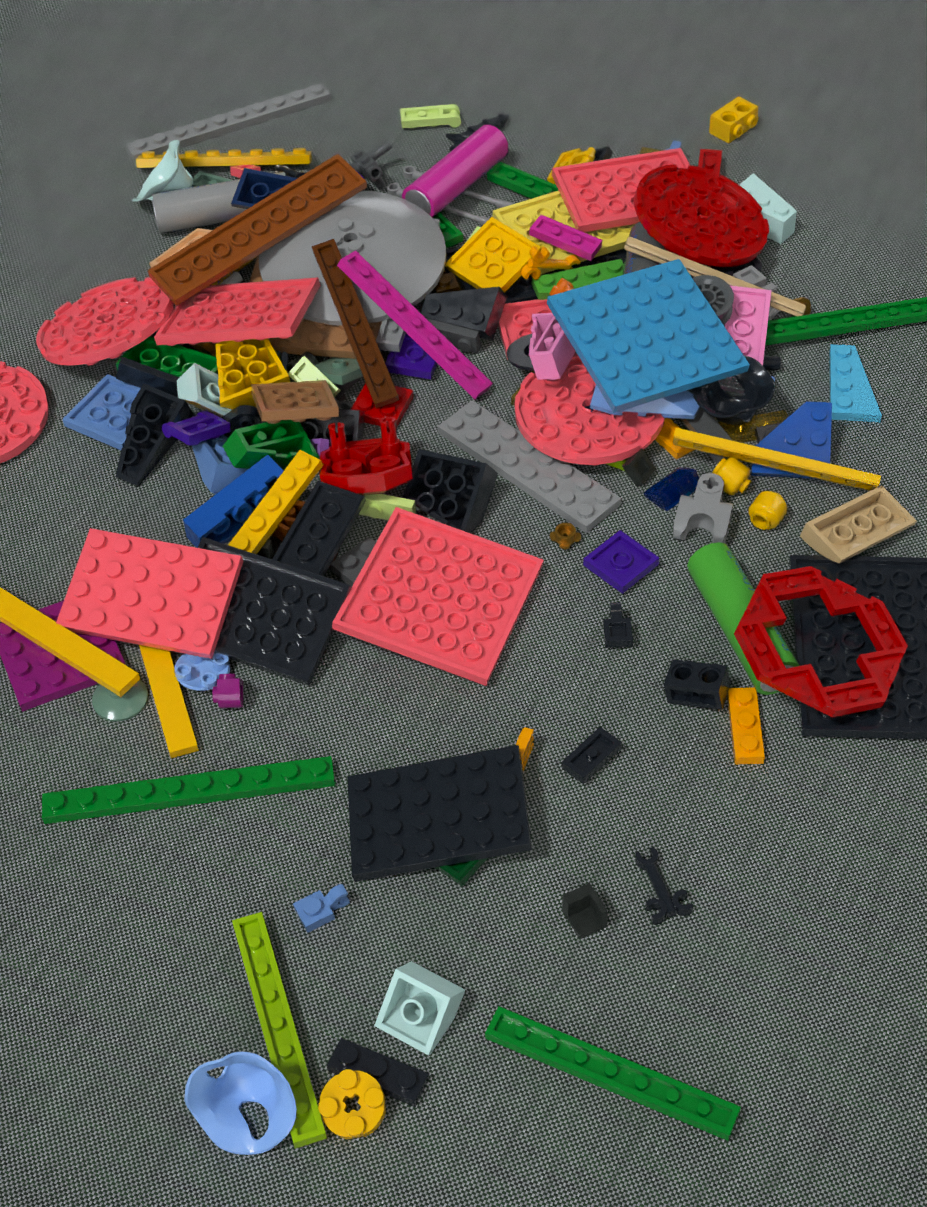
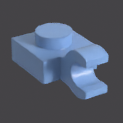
M343 884L333 887L325 897L321 890L293 903L294 909L307 933L334 920L335 917L332 911L345 907L350 903L347 897L348 893Z

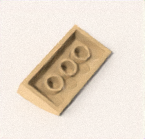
M881 485L807 522L800 537L819 554L834 562L841 563L915 525L917 521Z

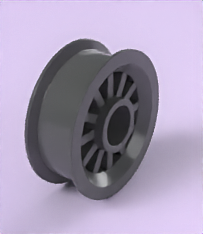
M701 275L693 277L692 279L724 325L732 315V304L734 301L732 288L726 281L716 276Z

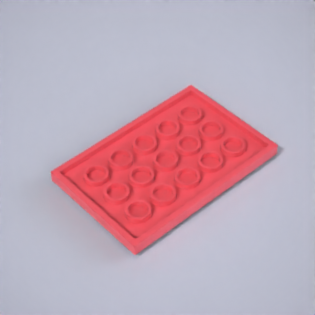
M677 148L552 168V177L576 229L582 232L633 225L640 222L634 207V195L643 176L661 166L676 164L678 168L687 169L690 164L682 149Z
M319 278L210 285L178 306L175 305L169 318L154 336L156 344L175 346L177 344L189 343L190 345H195L201 342L219 343L232 340L241 342L247 339L265 340L267 338L279 337L280 339H287L293 337L321 286Z
M90 528L56 623L76 633L212 659L244 560L239 555Z

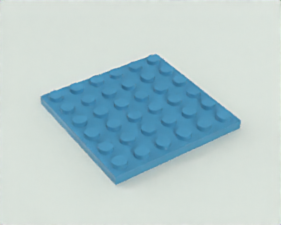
M680 259L548 296L547 298L548 307L613 413L741 374L749 369L750 364Z

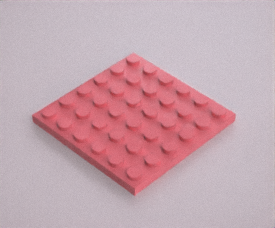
M395 507L333 620L332 629L487 686L543 567L544 560Z

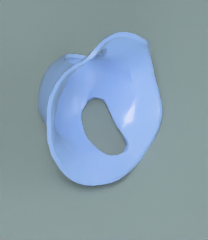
M233 1052L221 1059L198 1066L188 1078L184 1097L187 1108L208 1137L219 1148L227 1152L253 1155L269 1151L288 1135L294 1125L297 1109L290 1084L276 1067L255 1053ZM225 1066L221 1076L218 1078H214L207 1073V1071ZM243 1103H259L268 1112V1130L260 1139L253 1137L248 1124L240 1113V1107Z

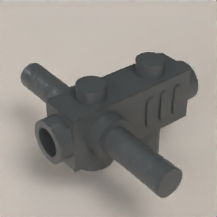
M386 141L371 153L369 151L365 153L362 150H357L351 156L353 161L351 167L359 174L362 173L364 178H368L373 182L378 190L382 189L385 184L381 179L384 175L381 168L377 165L376 159L392 149V145L389 141Z

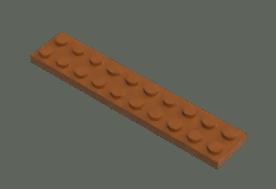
M336 154L148 270L149 277L178 306L367 188V181L339 154Z

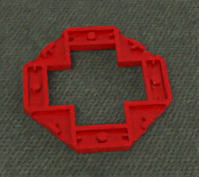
M812 566L763 574L734 632L756 679L830 717L881 708L887 699L901 659L908 647L883 601L873 596L868 599L856 593L857 588L839 579H836L834 582L822 576V571ZM820 595L831 616L855 612L877 651L861 654L856 660L865 679L823 687L811 664L786 668L765 629L783 625L787 619L778 602Z

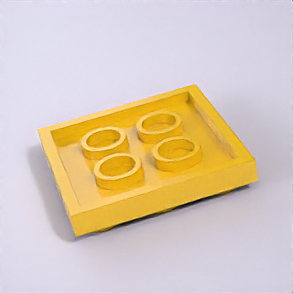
M491 217L445 263L448 271L453 272L476 289L500 287L505 293L520 278L522 268L528 264V260L531 258L529 254L530 249L536 246L541 251L542 247Z

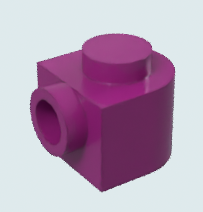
M219 674L217 686H213L212 689L213 703H218L219 708H242L244 700L243 680L236 678V674Z

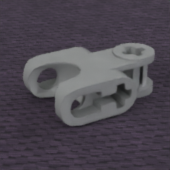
M714 473L703 474L698 480L694 497L681 495L673 525V539L686 540L687 534L692 529L703 528L712 534V543H726L733 504L722 502L724 488L722 477Z

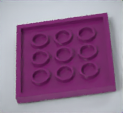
M64 600L38 609V611L56 622ZM0 623V657L22 712L99 684L6 624ZM73 632L125 664L115 640Z

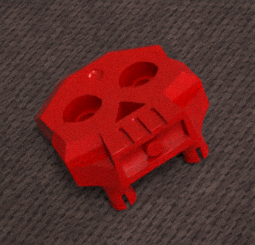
M386 417L379 420L382 438L346 442L344 423H337L338 433L336 432L335 423L328 425L331 446L329 449L320 452V460L323 464L320 472L321 482L360 495L385 493L413 479L410 444L397 438L396 419L394 417H389V427H387Z

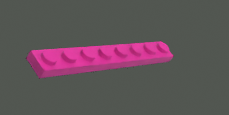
M356 250L340 259L337 266L468 394L476 399L490 389L493 383Z

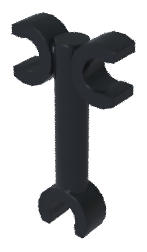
M654 847L650 848V859H644L639 851L636 852V866L646 870L659 898H653L646 902V911L658 910L660 912L652 915V925L663 923L666 916L673 917L676 914L680 916L690 915L693 912V904L681 905L679 903L687 899L686 890L675 892L671 898L657 867V850Z

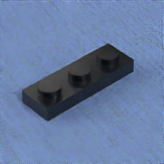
M343 1038L340 1039L327 1063V1070L336 1075L345 1069L368 1073L380 1084L384 1095L416 1107L429 1081L428 1073Z

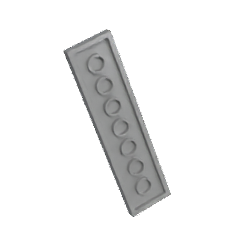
M473 400L437 426L438 434L478 461L487 463L500 476L585 533H588L621 505V498L569 463L540 452L523 437L520 431Z

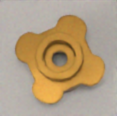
M561 523L556 526L555 531L550 533V540L556 541L561 549H569L574 542L581 540V534L576 532L574 525Z

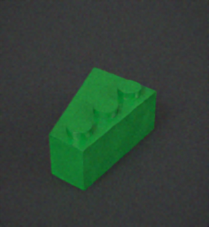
M281 420L279 423L274 424L266 422L235 429L223 445L234 468L249 469L266 455H269L284 471L299 450L318 459L320 458L300 422L292 420Z

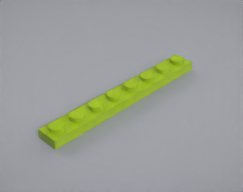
M259 912L232 920L271 1064L286 1078L295 1098L296 1119L290 1131L294 1148L327 1139L263 914Z

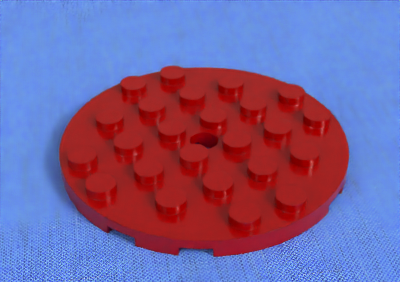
M676 164L655 168L643 176L634 195L635 211L641 224L647 230L648 235L662 244L667 251L705 265L732 267L752 261L763 250L769 233L768 220L763 218L761 214L762 208L759 203L734 181L721 174L719 178L706 173L707 169L691 165L687 169L678 168Z

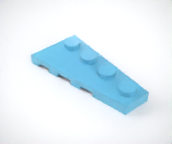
M830 344L829 380L832 420L881 422L882 414L855 345Z

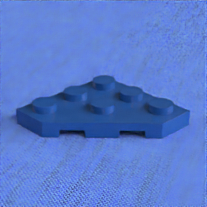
M806 401L756 446L830 464L832 403ZM751 464V476L812 478Z

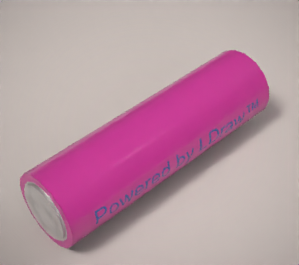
M483 125L407 186L402 193V198L414 203L433 218L506 157L508 153L506 137L498 128L492 125Z

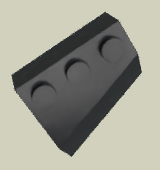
M419 449L412 468L413 479L407 483L403 497L415 500V506L439 522L471 533L483 522L498 473L487 463Z

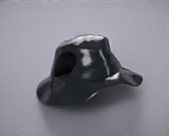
M744 356L750 364L748 371L734 375L744 389L742 396L733 397L728 395L721 388L718 381L692 389L697 404L722 423L732 426L746 424L753 418L756 411L766 406L773 397L777 388L776 383L763 365L752 357Z

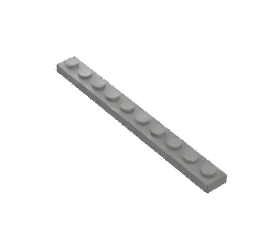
M323 83L314 84L311 87L295 90L282 96H275L272 99L256 102L253 105L237 108L205 120L195 121L189 125L176 127L163 133H156L144 139H137L126 144L127 152L135 163L136 158L142 155V152L154 151L155 155L163 154V152L168 150L169 143L173 140H179L180 148L329 102L331 101V94Z

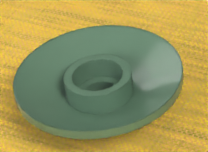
M141 680L122 697L101 684L95 689L92 696V705L95 712L101 718L114 722L129 720L137 716L145 708L148 701V691Z

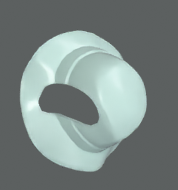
M173 140L169 143L166 154L144 182L137 198L132 199L133 202L147 199L152 201V194L192 187L193 178L179 159V140Z

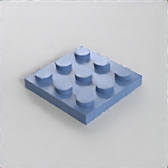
M107 374L62 419L64 426L121 450L124 448L126 440V426H129L131 404L138 394L140 387L123 382Z

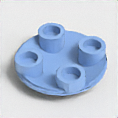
M220 653L213 654L212 659L183 654L176 661L174 673L178 682L186 688L197 691L213 689V686H217L219 674L230 673L229 658Z

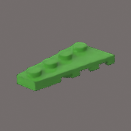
M621 259L541 275L538 280L532 277V286L538 300H545L550 296V291L561 278L571 282L574 289L621 276L624 264Z

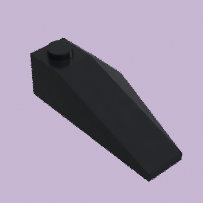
M144 383L131 404L129 426H126L125 431L126 440L124 448L121 449L116 471L117 479L136 487L141 485L178 440L175 437H165L162 425L167 422L176 423L191 418L194 414L185 400Z

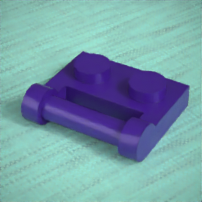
M205 410L199 412L197 416L176 423H164L162 431L167 438L175 437L186 445L195 446L200 444L201 441L216 439L220 435L230 432V422Z

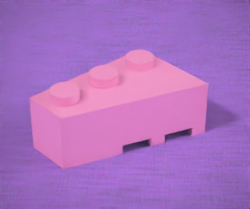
M553 313L532 314L533 326H531L532 338H530L529 356L537 380L560 379L576 351Z

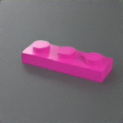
M540 215L529 231L530 236L589 261H592L602 247L603 240L544 215Z

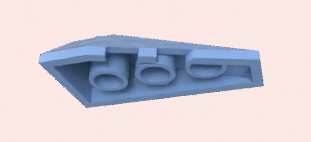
M595 386L590 403L591 409L612 415H622V412H637L638 416L646 417V413L661 414L663 418L694 419L700 409L693 394L687 390L613 413L600 390Z

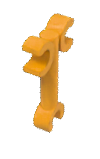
M533 246L529 253L531 258H529L528 264L522 268L521 275L526 280L529 278V275L538 280L541 275L539 268L570 270L573 269L572 265L580 264L581 261L575 255H570L565 260L548 259L550 252L546 247H542L541 251H539L536 246Z

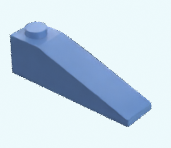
M224 434L220 435L219 438L201 441L198 445L192 446L202 481L213 494L220 492L248 470L234 468L223 448L224 443L228 439Z

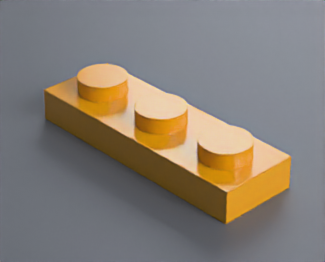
M755 687L729 688L727 700L734 763L764 764L765 755L757 691Z

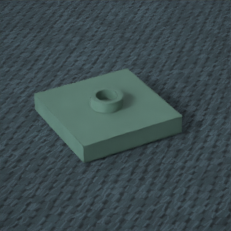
M333 357L315 365L328 379L338 385H344L363 376L356 359Z

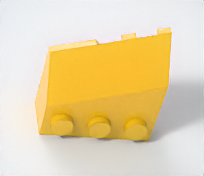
M268 338L265 340L247 339L241 342H235L234 340L221 341L215 344L221 407L232 410L242 405L256 407L252 396L251 384L290 382L289 375Z

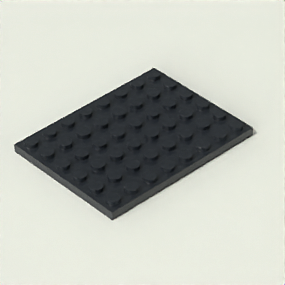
M790 555V570L812 566L822 571V576L834 582L836 579H839L857 588L856 593L868 599L873 596L883 601L908 645L899 664L895 679L889 689L887 699L881 708L830 717L799 701L801 736L927 739V558L853 556L841 563H837L822 555ZM820 595L792 599L795 654L799 665L811 664L823 687L865 679L856 660L861 654L877 651L856 613L831 616Z

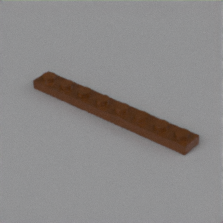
M331 239L312 246L313 254L375 408L377 409L399 401L397 391L352 281L337 266L342 257L335 240Z

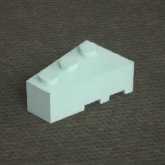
M753 173L740 186L751 194L761 206V214L764 219L768 220L769 224L767 238L782 244L794 233L797 211Z

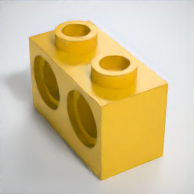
M740 96L736 97L710 115L709 133L728 144L757 125L759 106Z

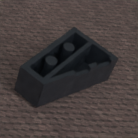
M500 287L427 294L421 314L427 319L479 331L480 338L493 341L507 296Z

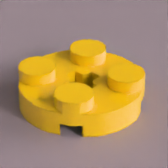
M345 1069L327 1082L321 1092L318 1109L325 1125L338 1137L344 1139L365 1137L372 1134L384 1119L386 1113L385 1096L382 1087L371 1075L363 1071ZM359 1097L358 1104L361 1108L358 1111L351 1110L350 1113H347L345 1111L347 1108L345 1101L348 1098Z

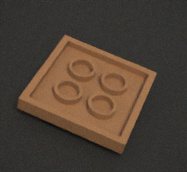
M326 380L251 384L252 396L261 421L274 424L279 423L281 420L303 422L309 418L330 420L332 417H339V407Z

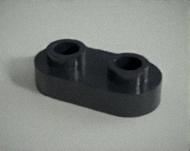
M242 405L221 417L230 422V432L224 435L229 438L235 429L259 424L260 415L257 408L250 405Z

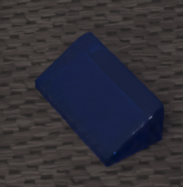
M678 467L644 492V496L661 509L668 511L679 503L681 495L689 496L696 491L699 480L698 473L695 469Z

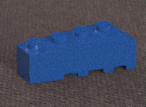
M266 455L184 518L185 532L190 542L197 548L202 537L223 544L232 540L283 473L281 467L269 455Z

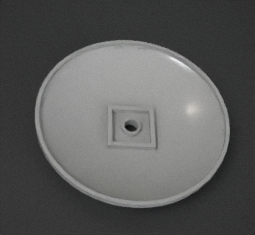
M361 191L259 255V270L262 282L318 277L321 286L303 318L313 322L339 326L342 323L313 254L312 246L334 239L342 258L356 250L408 302L415 306L427 294H430L439 282L446 263V245L443 234L434 219L414 203L386 193ZM352 281L368 323L389 319L390 317Z

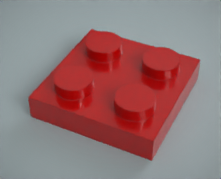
M365 383L350 410L365 411L364 422L380 426L379 420L386 417L387 427H389V417H394L397 429L414 398L413 390L395 386L399 401L376 409Z

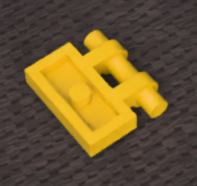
M589 147L587 151H581L580 148L563 152L553 168L593 162L596 150L593 147ZM551 170L547 181L556 185Z

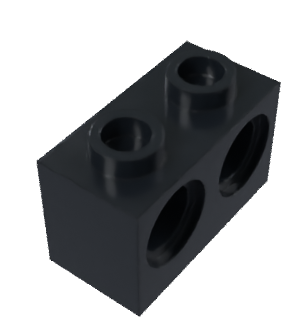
M672 659L664 682L667 702L723 710L731 685L727 665L717 663L710 664Z

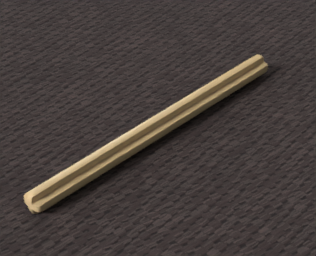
M628 237L624 246L626 251L659 264L680 259L690 276L693 277L711 275L723 279L730 286L764 289L633 237ZM771 292L770 307L795 317L804 314L806 309L804 304Z

